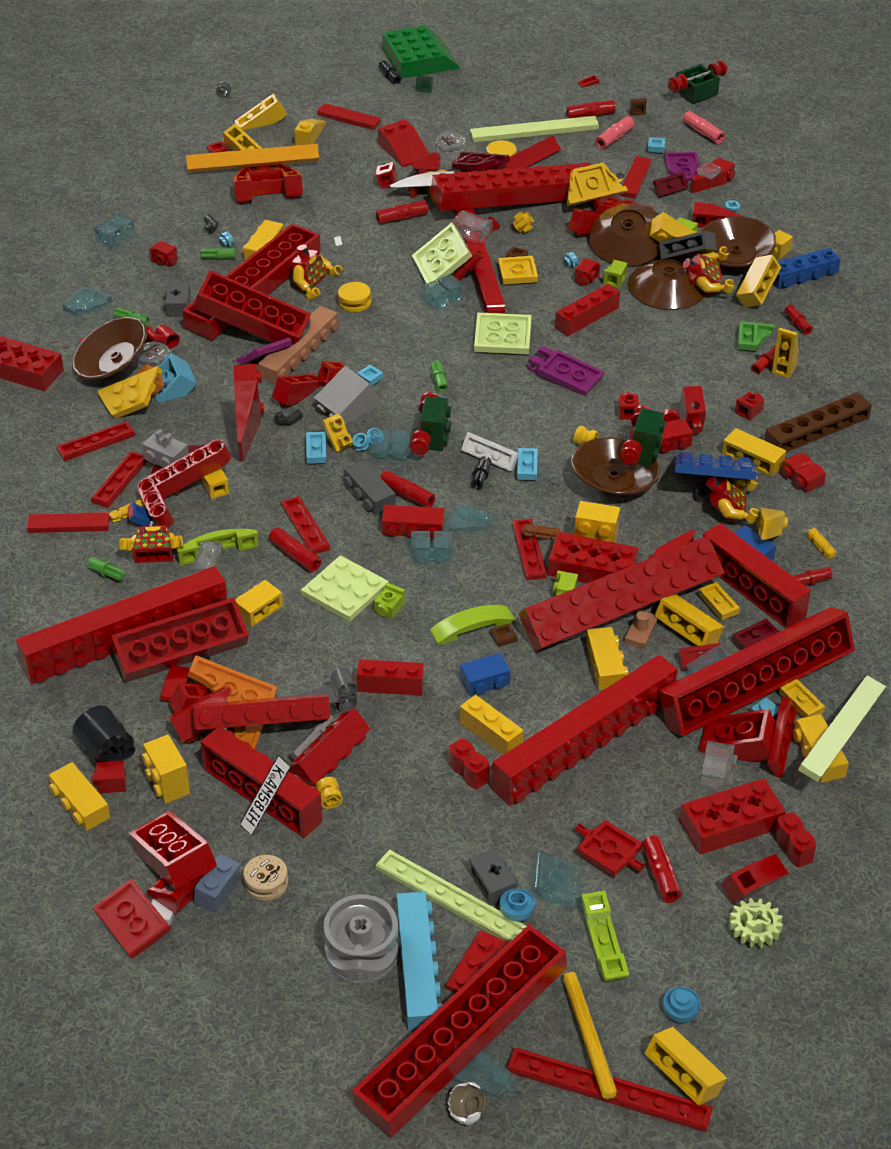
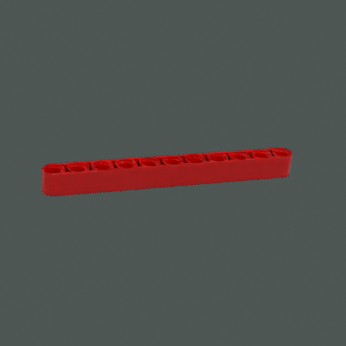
M455 209L453 212L456 222H458L460 235L470 253L472 254L475 249H478L484 255L472 270L481 301L484 303L485 313L505 314L504 300L474 209Z

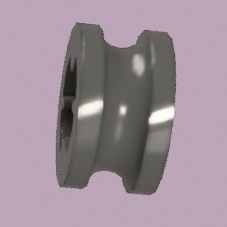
M220 82L217 86L216 94L219 97L227 98L230 94L231 86L227 82Z
M705 486L699 487L696 490V502L702 505L710 504V488Z

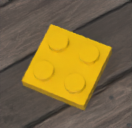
M533 256L498 258L503 285L538 282V274Z

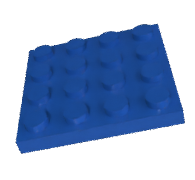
M680 452V455L676 454V473L756 480L757 471L755 463L748 457H739V460L731 459V456L727 455L712 458L711 454L700 453V456H692L691 452Z

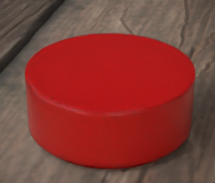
M667 409L663 412V421L669 422L680 419V414L674 409Z

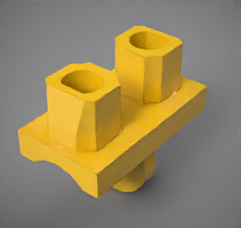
M340 413L321 421L327 433L326 438H329L335 452L353 445L352 438L348 434Z

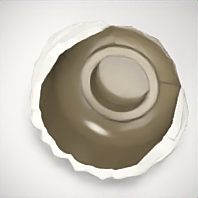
M474 1082L456 1085L448 1098L450 1115L460 1124L471 1125L475 1123L486 1110V1095L481 1090V1087Z

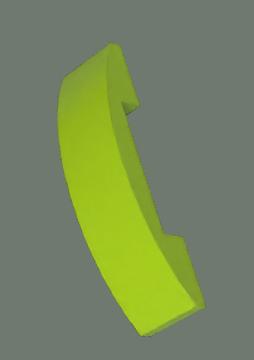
M226 529L196 537L185 543L184 547L177 549L179 565L200 561L199 555L235 546L238 547L239 551L259 547L257 530Z
M485 605L461 611L442 620L430 629V633L437 645L457 640L458 634L494 624L495 627L508 623L511 624L516 622L507 606Z
M599 891L582 894L583 909L590 940L604 980L610 981L629 977L630 974L624 954L620 951L610 917L611 909L606 892Z

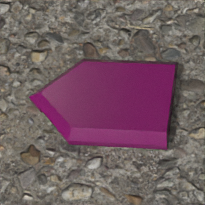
M697 152L664 153L670 175L684 172L688 182L701 171Z
M286 338L256 348L245 356L238 357L236 362L253 364L262 361L268 354L291 347V339Z

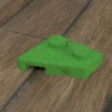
M740 321L738 349L757 351L774 332L775 325Z

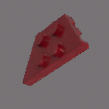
M462 151L460 156H457L452 162V168L460 170V172L482 171L483 169L510 162L509 155Z

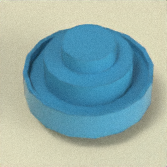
M519 888L510 889L501 896L500 911L509 920L524 921L533 915L535 899L528 891Z
M672 988L664 997L663 1010L671 1020L678 1023H687L698 1016L700 999L689 988Z

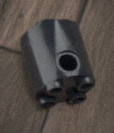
M98 705L89 708L77 718L73 725L72 732L74 737L86 753L92 757L95 764L97 762L123 761L127 757L132 756L136 751L133 737L126 732L122 723L107 706Z

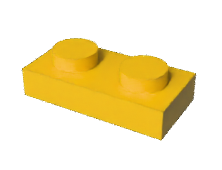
M717 582L699 589L698 595L721 621L739 614L740 607Z
M798 679L780 687L779 694L782 697L789 696L797 712L804 718L824 713L825 705Z

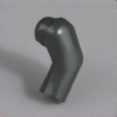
M208 214L204 217V221L208 224L207 226L204 224V229L207 233H213L219 224Z
M296 410L290 415L284 416V413L279 411L274 414V418L278 425H292L303 418V414L300 410Z

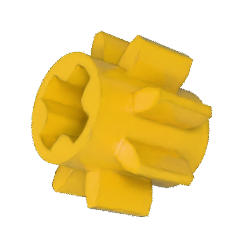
M519 212L514 216L516 220L513 222V225L520 233L522 231L526 233L533 229L531 224L534 223V220L528 212L524 214Z

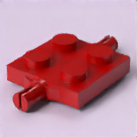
M604 820L598 827L592 830L586 828L581 823L576 826L575 832L585 837L584 841L577 847V854L615 878L627 866H631L639 873L644 869L645 864L634 858L642 850L643 843L607 820Z

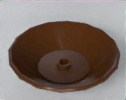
M620 204L605 210L594 221L590 229V244L594 252L607 263L612 264L614 260L628 263L627 267L640 266L652 261L660 254L659 241L650 236L652 219L659 214L650 207L639 204Z
M728 216L716 219L701 229V231L715 233L717 251L713 252L718 253L721 247L728 248L726 253H729L725 261L716 258L720 265L727 267L750 266L756 257L771 255L776 247V235L768 225L758 219L745 216Z
M673 259L646 263L636 268L628 277V289L632 296L642 304L656 309L679 310L690 308L701 302L707 294L690 282L688 270L683 268V263Z
M132 317L117 318L99 326L78 346L73 357V370L78 377L87 380L102 379L123 373L130 368L141 352L147 339V327L140 319Z
M615 437L595 438L583 442L573 451L570 462L575 475L585 484L612 495L636 494L649 489L659 479L660 466L655 459H653L651 467L637 463L634 465L624 464L620 460V452L623 443L627 440Z

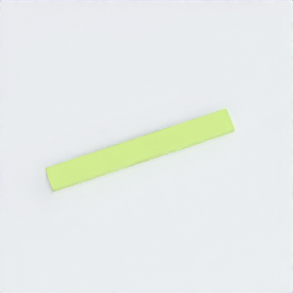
M595 116L474 128L470 129V135L473 142L596 130L599 129V124Z
M867 675L798 770L819 782L883 693L886 686Z
M390 849L376 864V870L415 892H426V898L508 943L526 927V925L519 921L509 920L496 908Z

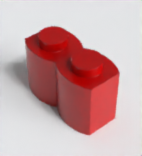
M800 452L782 461V475L794 482L795 486L803 492L807 493L825 484L826 472L820 465L813 463L805 453Z
M463 738L449 745V765L455 773L463 776L468 786L477 790L489 783L490 764L485 756L475 752L474 746Z
M793 812L779 816L776 824L775 839L780 847L787 851L790 862L798 868L813 863L816 841L812 834L804 829V824L800 817Z

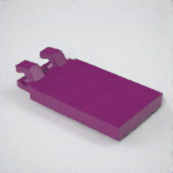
M544 346L538 349L540 354L537 357L532 355L528 359L530 363L527 366L528 370L538 373V375L585 397L604 377L605 373L562 351L556 350L553 352Z

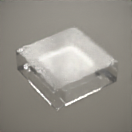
M706 162L698 168L697 174L713 179L721 172V167Z

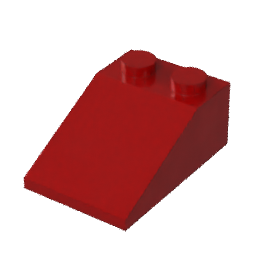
M406 119L378 128V145L402 167L412 165L413 162L429 154L414 126Z
M769 709L724 715L705 725L700 751L702 753L748 762L768 760L776 722Z

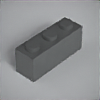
M701 231L659 242L662 260L673 259L677 261L696 256L697 254L717 251L716 235L708 231Z
M365 460L344 469V485L353 491L356 499H360L364 503L367 511H371L377 516L383 513L384 505H396L393 490Z

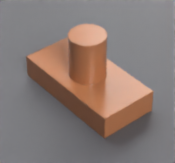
M638 610L624 643L645 649L658 622V618L654 614Z

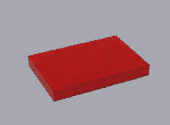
M132 878L93 907L131 959L171 930L169 924Z

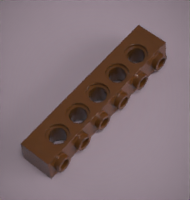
M858 392L767 428L764 441L789 452L869 419L872 404Z

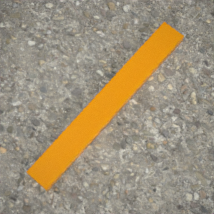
M318 144L186 155L189 173L319 161Z

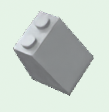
M346 366L314 397L318 403L317 408L322 413H329V417L340 413L345 425L382 404L370 383Z

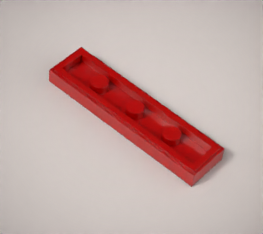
M324 103L317 110L318 116L374 130L381 123V118L327 103Z
M635 157L622 185L623 187L626 186L628 191L620 194V196L636 199L652 164L651 158Z
M125 421L58 445L56 450L65 462L134 437L135 431Z
M130 451L91 497V503L109 508L146 464L147 460L144 459V455Z
M300 496L281 501L283 510L305 546L314 554L330 550L328 541Z
M110 512L29 514L27 531L28 533L109 531Z
M532 518L512 520L526 580L546 579L547 574L538 539L533 537V535L525 536L522 531L525 524H533L534 527Z
M789 696L781 698L767 762L775 777H783L797 714V710Z

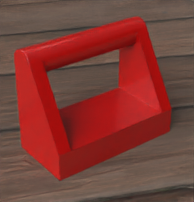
M432 152L413 162L412 167L415 171H420V169H427V172L440 170L441 155Z
M199 876L187 886L173 892L163 889L169 883L161 877L147 890V893L164 907L177 914L195 897V887L203 876Z

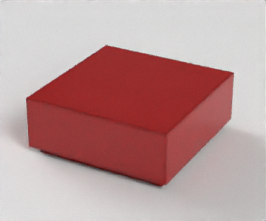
M222 141L207 145V150L210 153L228 152V148Z

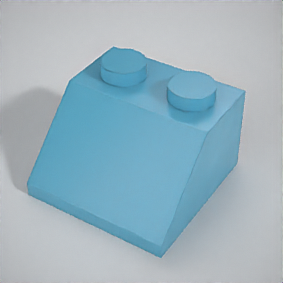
M172 353L158 366L162 369L161 374L164 388L155 395L157 402L187 396L194 389L197 382L187 361Z

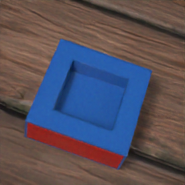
M131 502L127 507L129 520L136 525L148 526L150 523L148 510Z

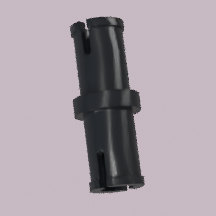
M386 60L380 61L378 67L384 72V76L389 78L394 85L396 83L399 84L402 78L396 73L395 68L390 66Z
M482 456L479 459L478 466L473 471L474 477L471 481V486L475 489L476 484H478L477 490L482 489L485 479L489 476V467L492 461L488 457L486 462H484L486 456Z

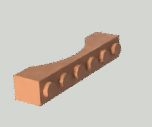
M319 306L311 314L310 327L300 341L287 349L268 354L258 363V371H261L262 379L276 384L278 377L288 376L292 370H296L298 365L303 360H306L313 350L318 348L319 344L327 340L329 335L338 329V312Z

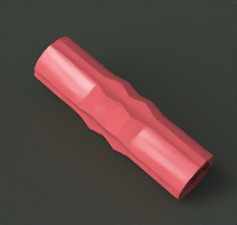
M687 111L684 114L683 122L696 132L716 144L724 141L725 133L712 123L692 111Z
M626 116L618 123L613 124L595 139L596 146L605 149L619 138H622L624 134L634 128V120Z

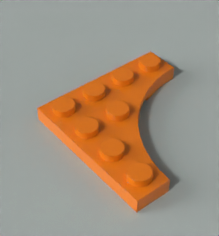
M195 656L188 673V677L202 683L212 692L228 684L232 692L224 702L274 698L277 687L199 656ZM264 724L233 727V734L243 742H248L255 749Z

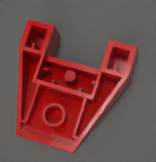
M284 164L245 167L233 177L235 199L239 203H248L249 200H253V196L285 193L289 198H298L299 195H303L300 171Z
M257 364L233 365L237 442L240 462L245 460L261 423V414H265L264 402H260L258 383H262L261 371L257 372Z

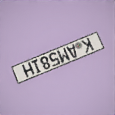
M279 755L239 824L250 835H253L291 768Z

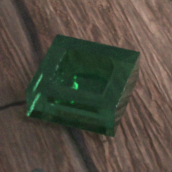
M417 75L416 92L432 93L433 77Z

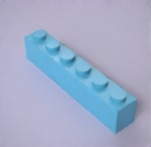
M426 892L398 893L397 911L408 1030H417L442 1006V1003H437L436 998L441 997L440 982H435L434 976H438V962L432 959V956H436V943L430 939V936L434 935V923L428 920V916H432L431 901L426 900Z

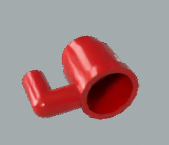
M159 325L155 329V333L151 329L147 330V336L153 342L162 343L167 349L176 347L180 342V336L168 326Z

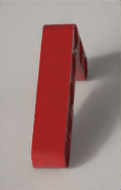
M214 440L138 483V491L150 516L154 521L159 522L160 526L170 527L174 521L164 498L229 463L231 454L222 440Z

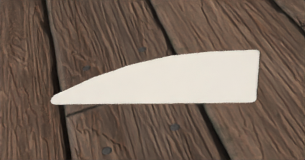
M432 172L414 175L391 184L390 187L431 186L432 175L454 172Z

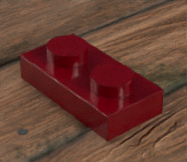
M684 172L652 182L657 197L689 188Z
M766 618L732 634V641L742 650L779 631Z

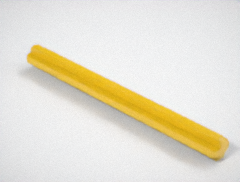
M575 972L565 973L563 981L602 1096L605 1099L614 1098L617 1090L578 977Z

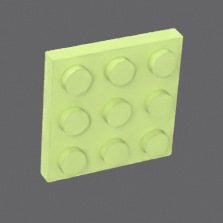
M450 223L412 255L424 280L431 289L440 284L441 281L472 257L457 227L453 223Z
M477 313L474 352L529 354L531 315Z
M340 555L301 589V595L350 622L384 590L385 584L389 583V581Z

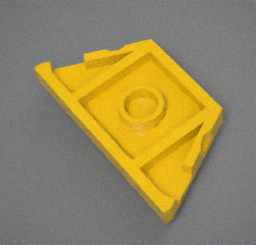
M604 163L573 169L570 175L567 206L626 193L628 189L616 180L615 174L610 172Z
M156 366L100 389L98 394L113 417H122L148 406L151 394L156 387V384H154L157 375H161L162 369Z

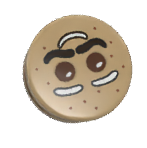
M260 855L251 859L244 868V885L251 897L257 900L268 901L278 898L286 891L288 872L286 864L280 858L273 855Z

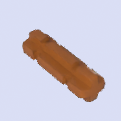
M525 524L522 531L525 536L533 535V537L556 540L560 529L534 525L533 527V524Z

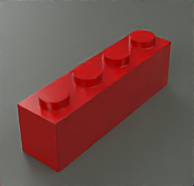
M606 284L556 311L555 329L568 337L619 308L620 291L610 284Z
M356 708L344 711L289 764L291 766L289 770L293 775L299 776L309 786L316 787V783L324 778L323 776L326 773H330L338 767L337 762L340 759H344L352 753L351 748L354 745H358L366 739L365 734L371 728Z

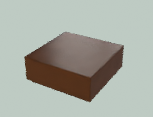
M646 98L630 100L629 113L631 116L646 114Z
M512 246L506 258L528 256V250Z
M510 623L490 629V634L498 647L518 642V637Z

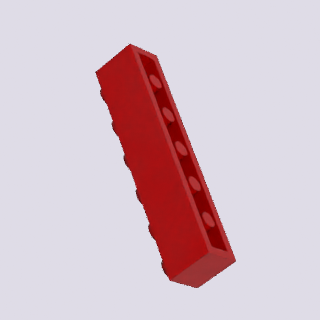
M327 694L194 704L192 705L193 727L195 730L215 729L218 726L227 728L330 719L329 696Z

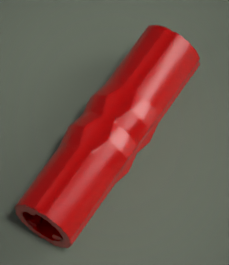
M614 100L566 107L568 119L589 116L597 117L615 114L616 112Z
M425 200L376 210V219L379 225L427 215L428 206Z
M385 470L380 476L393 492L422 507L433 506L436 499L435 494L418 486L416 483L402 478L389 470Z
M276 527L270 532L269 541L281 549L287 556H290L292 560L311 573L320 568L321 558L296 538H293L280 527Z
M657 835L648 836L642 843L653 878L657 883L662 900L667 903L679 900L682 893L675 877L674 869L671 866V860L666 853L661 837Z

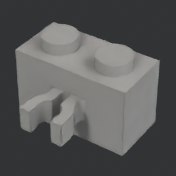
M161 429L156 431L142 444L144 459L163 468L189 454L187 444L172 438L170 433L164 435Z

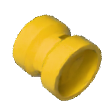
M580 425L574 434L573 442L574 444L581 445L583 442L599 438V432L595 430L589 431L586 427Z
M325 777L316 783V788L321 793L323 808L330 809L341 805L343 797L336 778Z

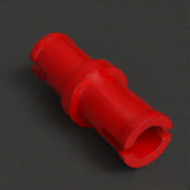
M475 249L471 254L472 257L452 273L456 280L461 281L484 257L480 250Z
M788 305L784 313L792 320V324L797 326L804 335L812 333L813 326L807 322L805 315L799 313L794 305Z
M776 345L767 353H763L760 359L751 365L752 372L760 374L767 366L773 365Z
M828 566L814 571L809 569L805 573L793 575V577L803 585L810 584V586H813L816 582L832 579L833 574Z

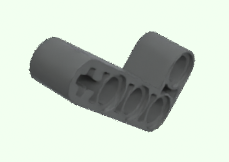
M344 667L336 669L332 673L331 686L294 695L327 694L329 696L330 715L347 711V709H354L357 705V686L349 669ZM305 721L275 723L278 729H283L305 723Z

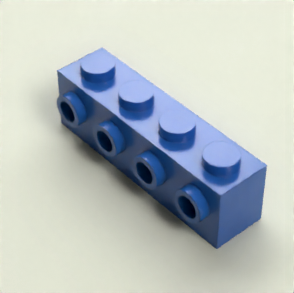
M826 248L778 261L781 269L773 284L777 289L838 273L841 259L831 248Z

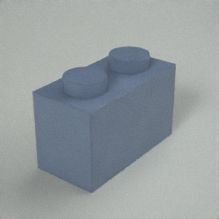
M219 854L215 859L217 867L204 875L195 887V905L212 913L217 912L240 880V863L222 854Z

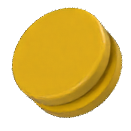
M498 140L491 142L487 146L486 152L505 154L511 157L517 153V148L509 141Z
M349 282L342 285L338 290L340 308L347 312H361L369 308L371 305L370 287L361 282Z

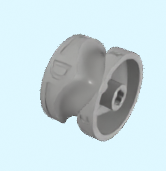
M358 894L339 900L329 909L325 916L323 927L326 961L333 973L339 978L352 983H370L386 976L395 966L399 951L397 942L398 921L392 907L378 897Z

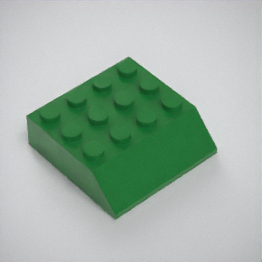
M420 25L415 28H404L402 30H391L382 33L383 50L402 79L460 69V66L442 38L427 26Z

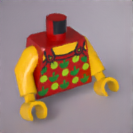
M304 244L297 247L299 255L291 263L295 287L306 291L307 298L313 300L320 295L319 289L314 286L328 273L327 269L330 270L331 277H337L343 271V268L340 265L333 267L331 262L325 259L317 250H308L307 245Z
M721 247L718 253L697 254L692 260L686 259L683 263V268L688 270L690 282L709 295L721 292V290L728 294L731 293L734 289V280L727 279L723 285L720 264L716 260L718 258L721 261H725L729 253H726L728 248Z
M711 477L707 480L706 486L710 488V501L712 505L729 523L743 520V518L750 524L757 522L760 513L758 509L751 508L749 513H746V489L750 491L756 489L759 484L756 480L747 479L746 481L730 477H721L719 479Z
M151 521L148 526L138 528L137 534L133 535L131 539H119V550L133 552L134 563L173 562L172 549L184 547L182 536H175L173 533H169L168 527L160 526V523L157 521Z

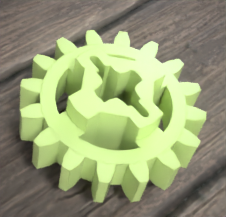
M749 898V903L747 904L743 900L740 901L739 907H733V913L730 914L729 928L734 930V938L741 937L740 943L742 944L746 941L750 942V947H753L754 943H758L759 947L763 948L764 942L772 945L773 939H779L783 926V917L778 915L779 909H771L770 902L766 905L762 904V899L760 898L757 903L752 898Z

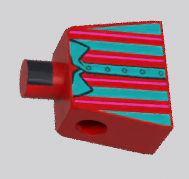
M702 386L682 388L679 413L681 419L684 418L694 434L703 431L706 416Z

